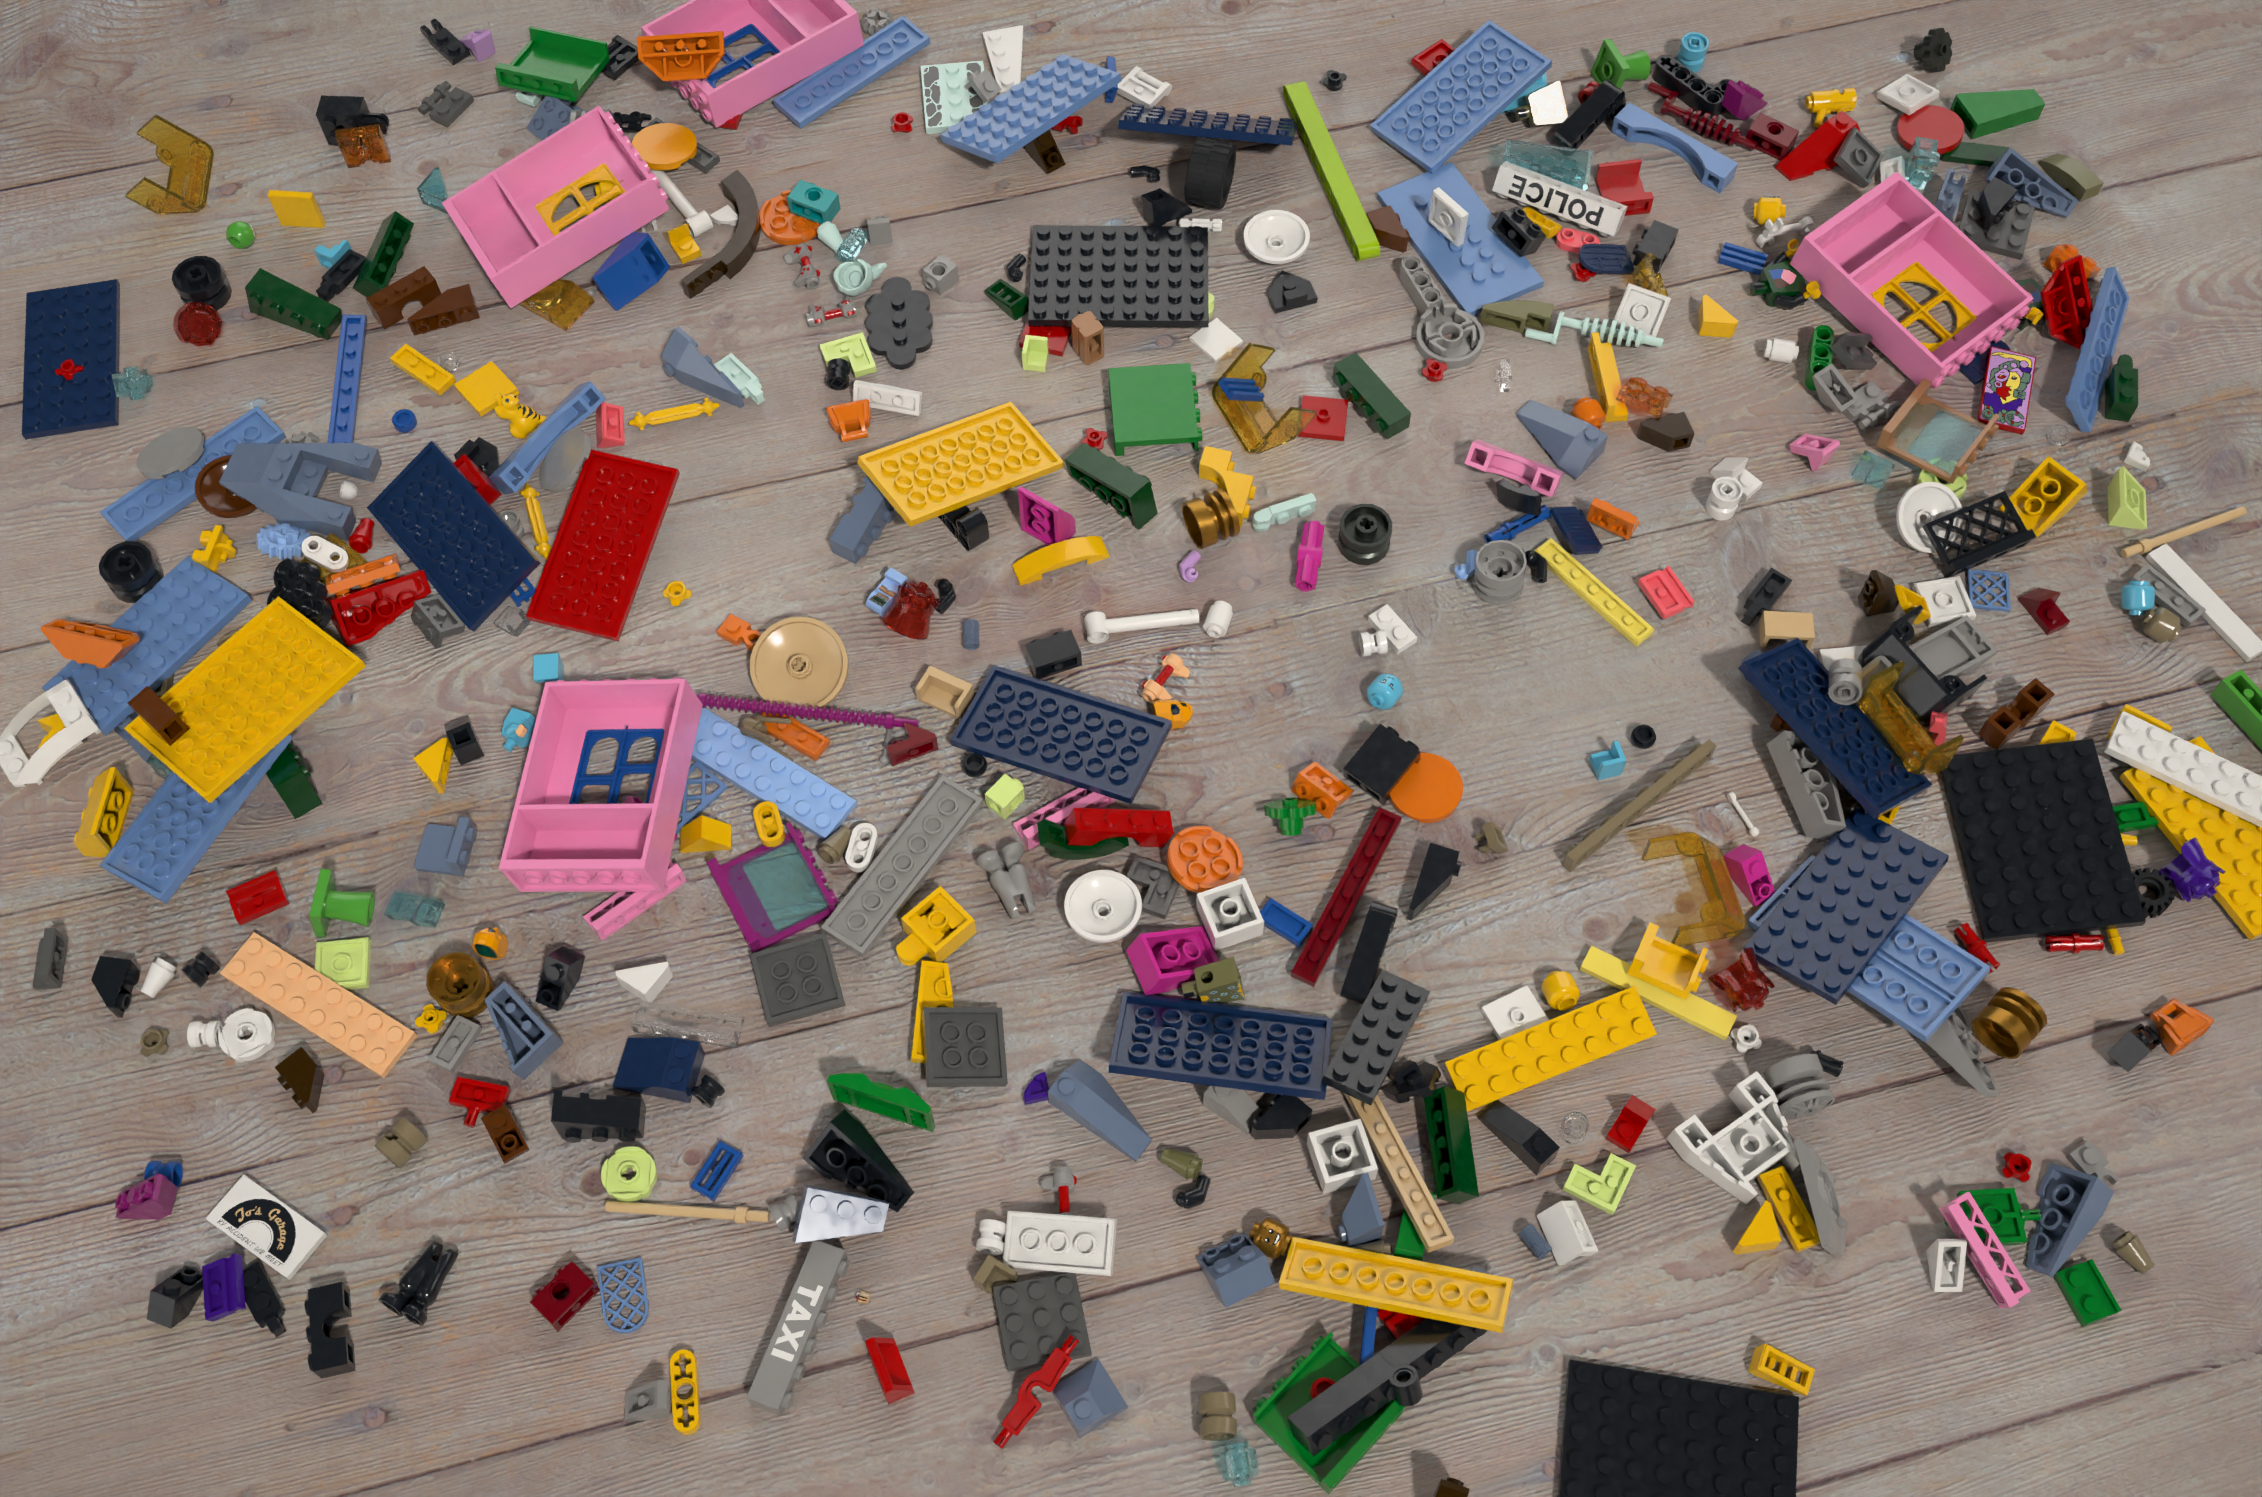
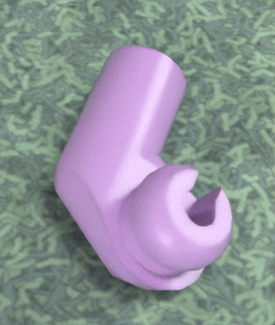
M1192 550L1179 565L1182 578L1186 582H1193L1198 577V571H1195L1194 565L1201 556L1195 550Z

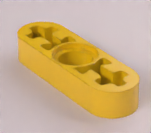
M682 1349L675 1352L670 1359L673 1424L679 1433L691 1435L701 1425L698 1363L692 1352ZM684 1357H686L688 1362H691V1364L686 1365V1374L688 1377L692 1376V1379L683 1378L682 1370L677 1366ZM683 1385H691L693 1387L692 1396L686 1400L678 1398L679 1388ZM683 1407H688V1413L694 1419V1421L689 1422V1427L686 1428L683 1423H680L681 1420L685 1419Z

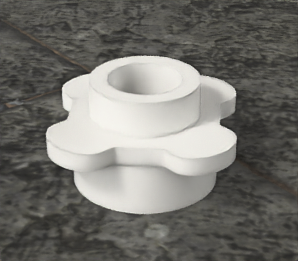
M1748 1024L1739 1029L1734 1028L1731 1031L1730 1035L1735 1039L1736 1049L1740 1053H1745L1748 1049L1752 1048L1759 1049L1762 1045L1758 1031L1753 1025Z

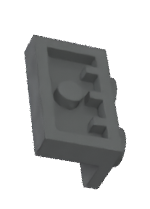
M1843 333L1837 338L1836 343L1831 348L1846 368L1872 370L1877 365V362L1873 359V353L1865 347L1873 338L1870 334Z
M440 594L414 601L411 620L415 626H418L426 640L431 642L435 649L441 648L443 638L464 632L465 624Z
M45 928L44 936L39 942L32 985L36 990L61 988L68 940L56 928Z

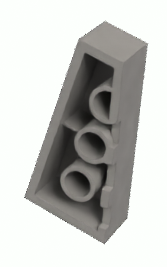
M1784 730L1766 745L1806 837L1828 840L1837 831H1841L1846 827L1835 776L1829 772L1826 765L1812 753L1807 744L1795 732Z

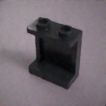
M1379 724L1346 764L1343 772L1346 779L1382 805H1385L1389 800L1390 792L1414 763L1418 764L1421 757L1416 744L1409 740L1406 742L1401 739L1399 733L1392 727L1388 726L1386 728Z

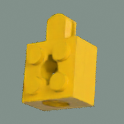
M939 886L901 918L903 930L908 936L896 946L898 959L903 965L912 966L927 954L934 962H943L977 933L975 920Z

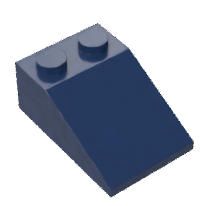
M628 1038L612 1087L613 1089L691 1103L693 1096L691 1090L696 1086L705 1052L700 1042L681 1038Z

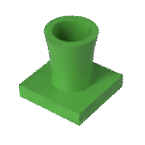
M1605 39L1590 73L1599 84L1609 80L1621 89L1625 80H1646L1651 70L1650 58L1644 50L1622 56L1612 39Z
M320 869L309 914L315 937L326 938L330 919L369 927L374 913L375 892L337 891L332 871Z

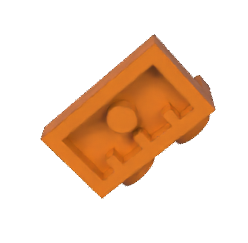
M1594 498L1586 519L1627 540H1630L1639 525L1638 517L1598 498Z
M1313 762L1300 771L1291 788V791L1299 798L1316 802V810L1327 819L1333 817L1336 808L1348 800L1354 791L1317 762Z

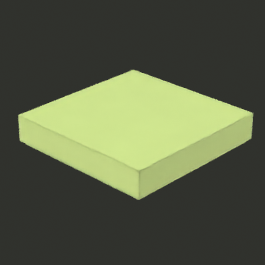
M370 938L316 942L315 970L346 990L369 988Z

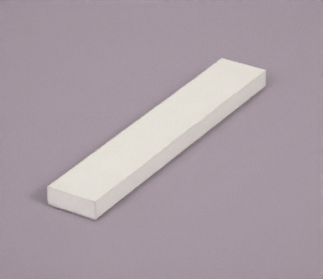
M2166 543L2148 553L2146 559L2159 573L2206 609L2202 617L2246 663L2262 654V641Z

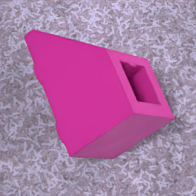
M1742 844L1723 855L1730 878L1753 906L1760 905L1775 893L1761 850Z

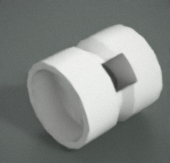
M1720 477L1715 480L1705 505L1709 516L1720 521L1728 520L1734 516L1743 493V488L1739 481L1731 477Z

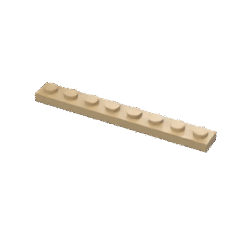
M1345 1094L1357 1119L1361 1118L1366 1136L1427 1252L1429 1253L1453 1244L1455 1238L1379 1096L1377 1095L1372 1105H1369Z

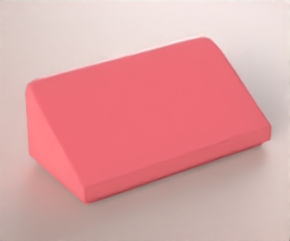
M602 402L597 408L596 440L598 448L624 446V413L622 406Z

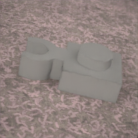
M2091 1140L2066 1157L2077 1171L2096 1176L2101 1181L2105 1178L2112 1185L2119 1181L2118 1176L2114 1172L2105 1169L2104 1166L2109 1161Z

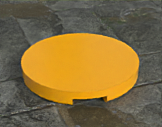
M660 123L648 126L639 131L632 140V148H636L642 158L641 161L644 159L648 167L653 170L679 168L682 163L693 159L697 153V140L694 133L679 124Z

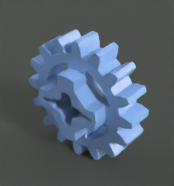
M277 522L276 526L268 524L267 529L260 528V533H257V548L261 549L262 554L269 553L270 558L278 556L279 560L292 559V556L300 558L302 557L301 553H303L302 543L310 536V533L306 532L305 529H299L287 523L280 524Z

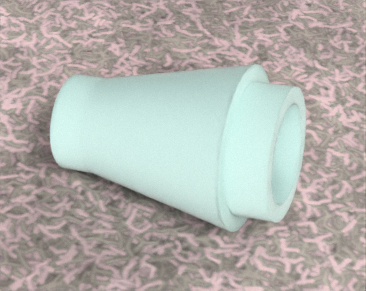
M827 221L818 227V238L834 250L836 254H841L846 250L847 245L844 243L835 224Z

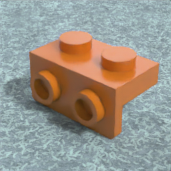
M2062 244L2054 248L2043 265L2054 273L2061 262L2081 254L2078 253L2079 249L2074 245ZM2082 256L2086 279L2096 277L2101 270L2096 266L2097 262L2090 257Z

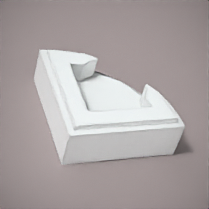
M729 205L710 215L711 221L717 225H738L739 216Z
M2133 441L2123 463L2146 472L2150 465V459L2142 450L2143 447Z

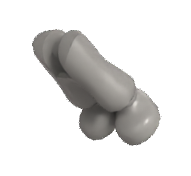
M1020 842L1008 844L1001 850V857L1008 871L1003 870L997 851L985 852L977 858L979 867L991 873L990 882L1000 896L1012 920L1020 918L1017 904L1015 903L1017 898H1022L1028 914L1037 911L1026 868L1023 864L1019 863L1024 853V848Z

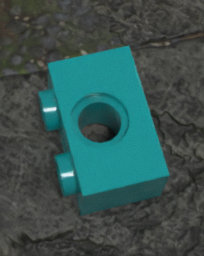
M801 179L787 197L791 213L819 224L827 221L832 222L841 209L837 193Z

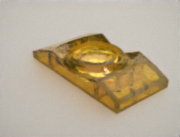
M559 278L519 303V305L567 331L595 301L574 282Z

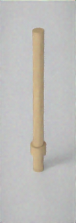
M2241 506L2152 539L2144 538L2136 541L2135 545L2121 549L2120 554L2123 558H2127L2135 554L2142 555L2148 553L2157 546L2244 516L2247 513L2246 508Z
M606 1201L605 1205L606 1212L735 1220V1223L747 1224L748 1221L768 1223L770 1221V1211L749 1210V1207L739 1206L736 1209L622 1201Z

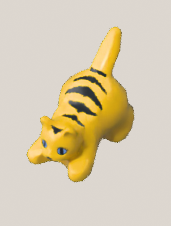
M519 391L515 394H495L498 406L494 410L498 417L510 421V432L515 438H526L530 432H533L547 418L546 416L538 415L531 407L520 403L518 399Z

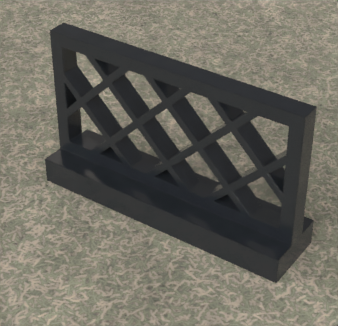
M2005 491L1923 526L1925 533L1945 567L1942 570L1945 578L1953 577L1968 569L2022 548L2036 538L2032 529H2026ZM2001 500L2005 507L2004 513L1993 509L1995 501ZM1978 509L1986 512L1984 521L1973 517L1974 510ZM1990 515L2002 518L2000 527L1988 523ZM1958 517L1966 521L1964 530L1953 526L1955 518ZM2006 521L2014 523L2018 531L2013 533L2005 530ZM1971 523L1982 527L1980 536L1968 532ZM1939 526L1946 529L1944 538L1937 536L1933 527ZM1986 529L1998 533L1996 541L1984 538ZM1951 531L1962 535L1960 544L1948 540ZM1967 537L1978 541L1976 549L1973 550L1964 546ZM1946 546L1958 550L1955 558L1949 559L1945 552Z

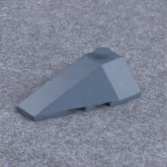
M2011 147L1999 155L1986 172L1985 181L1988 184L1996 177L2017 189L2014 199L2063 218L2068 217L2079 201Z
M679 326L676 327L661 355L664 372L670 378L673 376L679 383L742 408L744 402L741 391L724 372H717L712 359L708 355L703 357L696 349L698 344Z
M1533 400L1525 404L1516 414V417L1528 432L1541 443L1540 447L1543 451H1547L1552 457L1554 465L1574 480L1604 452L1608 435L1586 421Z
M1082 1060L1065 1069L1048 1090L1050 1104L1133 1161L1137 1162L1151 1143L1152 1139L1104 1076Z
M2051 1163L2038 1190L2041 1220H2036L2035 1234L2030 1239L2026 1267L2032 1271L2053 1277L2103 1216L2114 1191L2096 1176Z

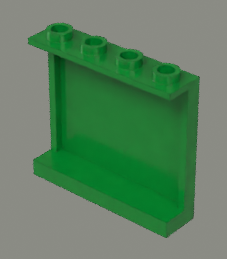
M530 26L531 40L509 65L498 63L495 70L499 86L577 102L610 59L607 42Z
M1190 363L1108 368L1115 456H1124V447L1194 443V450L1198 451V441H1202V427L1197 428V423H1200V409H1195V404H1198V391L1193 390V386H1196V373L1191 372Z
M1331 1332L1325 1338L1322 1335L1317 1338L1310 1347L1313 1351L1307 1358L1301 1356L1291 1367L1293 1370L1292 1374L1287 1379L1282 1376L1272 1387L1274 1393L1268 1399L1265 1397L1261 1398L1252 1409L1255 1412L1252 1421L1328 1494L1334 1490L1406 1410V1406L1399 1405L1395 1399L1391 1400L1372 1416L1363 1420L1350 1432L1345 1433L1314 1457L1293 1437L1287 1417L1312 1400L1310 1388L1313 1382L1318 1378L1326 1377L1336 1383L1360 1366L1333 1340L1334 1335Z

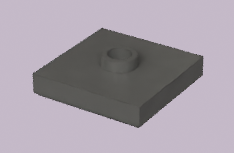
M1854 127L1849 130L1834 161L1862 188H1865L1869 185L1884 154Z

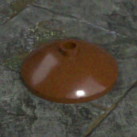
M232 455L222 456L209 462L199 472L195 482V494L200 505L207 512L222 518L242 517L257 509L248 500H243L237 495L232 496L234 493L219 483Z

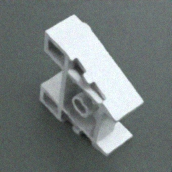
M1757 1071L1737 1084L1728 1094L1743 1113L1737 1120L1712 1136L1697 1116L1693 1115L1676 1127L1666 1138L1686 1163L1745 1204H1748L1758 1194L1749 1182L1775 1163L1781 1161L1790 1173L1800 1165L1795 1143L1792 1142L1787 1129L1788 1124L1785 1117L1781 1115L1777 1105V1097Z

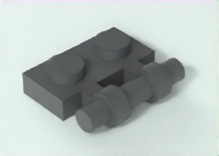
M444 81L441 85H437L434 88V92L429 97H425L422 100V105L418 108V111L423 115L428 110L431 111L429 113L431 120L448 128L474 102L472 94L457 87L449 92L451 84ZM440 98L443 99L439 104L436 103Z

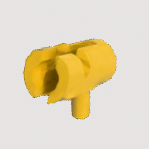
M1845 88L1842 93L1838 89L1810 92L1809 96L1805 98V108L1809 109L1810 113H1817L1814 126L1819 128L1824 122L1825 115H1829L1831 112H1837L1838 114L1841 111H1854L1853 108H1856L1857 102L1855 88Z

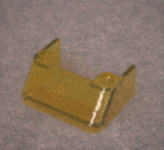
M155 114L137 131V135L157 145L156 155L158 159L170 167L167 188L144 177L126 193L125 197L160 215L197 213L206 205L214 156L213 149L207 142Z
M1249 343L1214 384L1212 397L1244 449L1248 453L1260 454L1294 440L1314 418L1316 412L1290 406L1277 421L1264 399L1258 402L1229 400L1218 384L1223 377L1254 379L1256 382L1254 386H1259L1260 391L1266 385L1267 376L1262 366L1272 356L1275 349Z
M1902 660L1868 678L1858 705L1860 710L1867 714L1901 758L1907 771L1915 775L1937 774L1947 768L1964 737L1959 735L1939 746L1933 742L1893 691V687L1905 666Z
M1693 832L1649 839L1643 852L1642 860L1648 861L1681 854L1686 857H1694L1709 900L1703 904L1700 910L1702 922L1679 926L1671 943L1682 947L1738 936L1745 927V918L1719 846Z

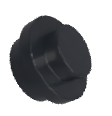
M1639 725L1633 729L1631 741L1636 747L1647 749L1654 745L1656 734L1649 725Z
M971 753L963 760V771L970 777L982 776L987 770V761L982 755Z

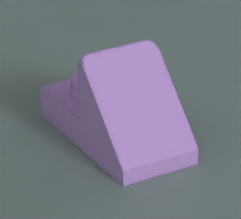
M489 29L475 30L459 40L467 48L470 47L478 62L493 55L496 51Z

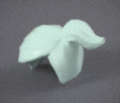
M860 258L855 259L854 262L840 264L833 273L838 290L849 296H857L866 292L872 285L873 280L877 279L882 271L887 268V264L879 263L871 266Z

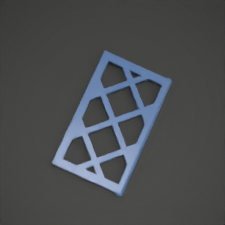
M696 761L689 767L688 776L698 768L702 772V779H688L687 777L682 800V812L679 814V818H682V821L677 825L676 834L728 789L724 782L699 761ZM715 783L719 786L712 794L706 795V784ZM702 784L701 795L687 796L688 785ZM701 800V804L695 810L687 812V801Z

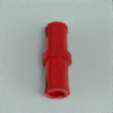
M1968 923L1961 925L1967 935H1964L1959 927L1956 928L1954 934L1957 935L1968 949V953L1986 964L1990 962L1995 970L2000 966V963L1986 948L1987 943L1979 939Z
M2070 933L2069 936H2046L2045 945L2050 944V946L2046 947L2047 952L2070 951L2072 954H2076L2080 951H2102L2104 948V942H2099V940H2103L2102 934L2079 935L2078 933Z

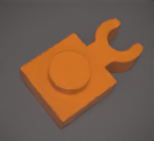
M731 613L717 630L718 636L736 646L744 642L749 650H753L755 645L750 641L758 639L762 635L757 630H751L750 623Z

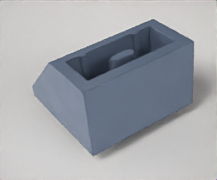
M1246 1233L1234 1235L1227 1242L1217 1247L1208 1248L1203 1254L1196 1257L1216 1297L1226 1308L1275 1283L1265 1254L1253 1244V1241Z

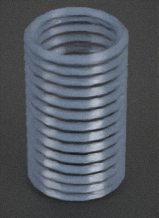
M968 619L963 622V646L967 650H976L980 646L979 622L975 619Z
M1533 1224L1527 1225L1518 1234L1527 1244L1528 1248L1538 1257L1537 1259H1542L1552 1250L1550 1244L1540 1235Z

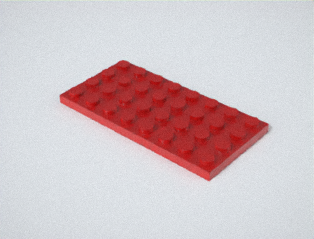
M591 449L588 459L584 462L526 618L529 621L619 642L679 478V470Z

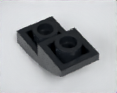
M1504 478L1496 482L1498 502L1519 512L1531 515L1542 514V499L1537 491L1531 489L1526 484L1517 488Z

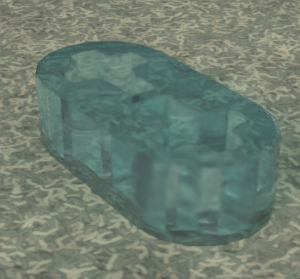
M854 227L837 251V260L843 263L853 262L866 244L867 231Z

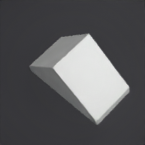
M668 961L615 971L620 985L649 1005L673 977Z
M1937 1239L1926 1250L1934 1292H1962L1967 1248L1966 1239Z

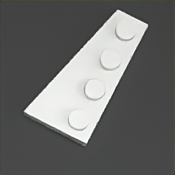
M1023 25L983 32V40L993 76L1002 89L999 95L1010 90L1013 85L1021 83Z

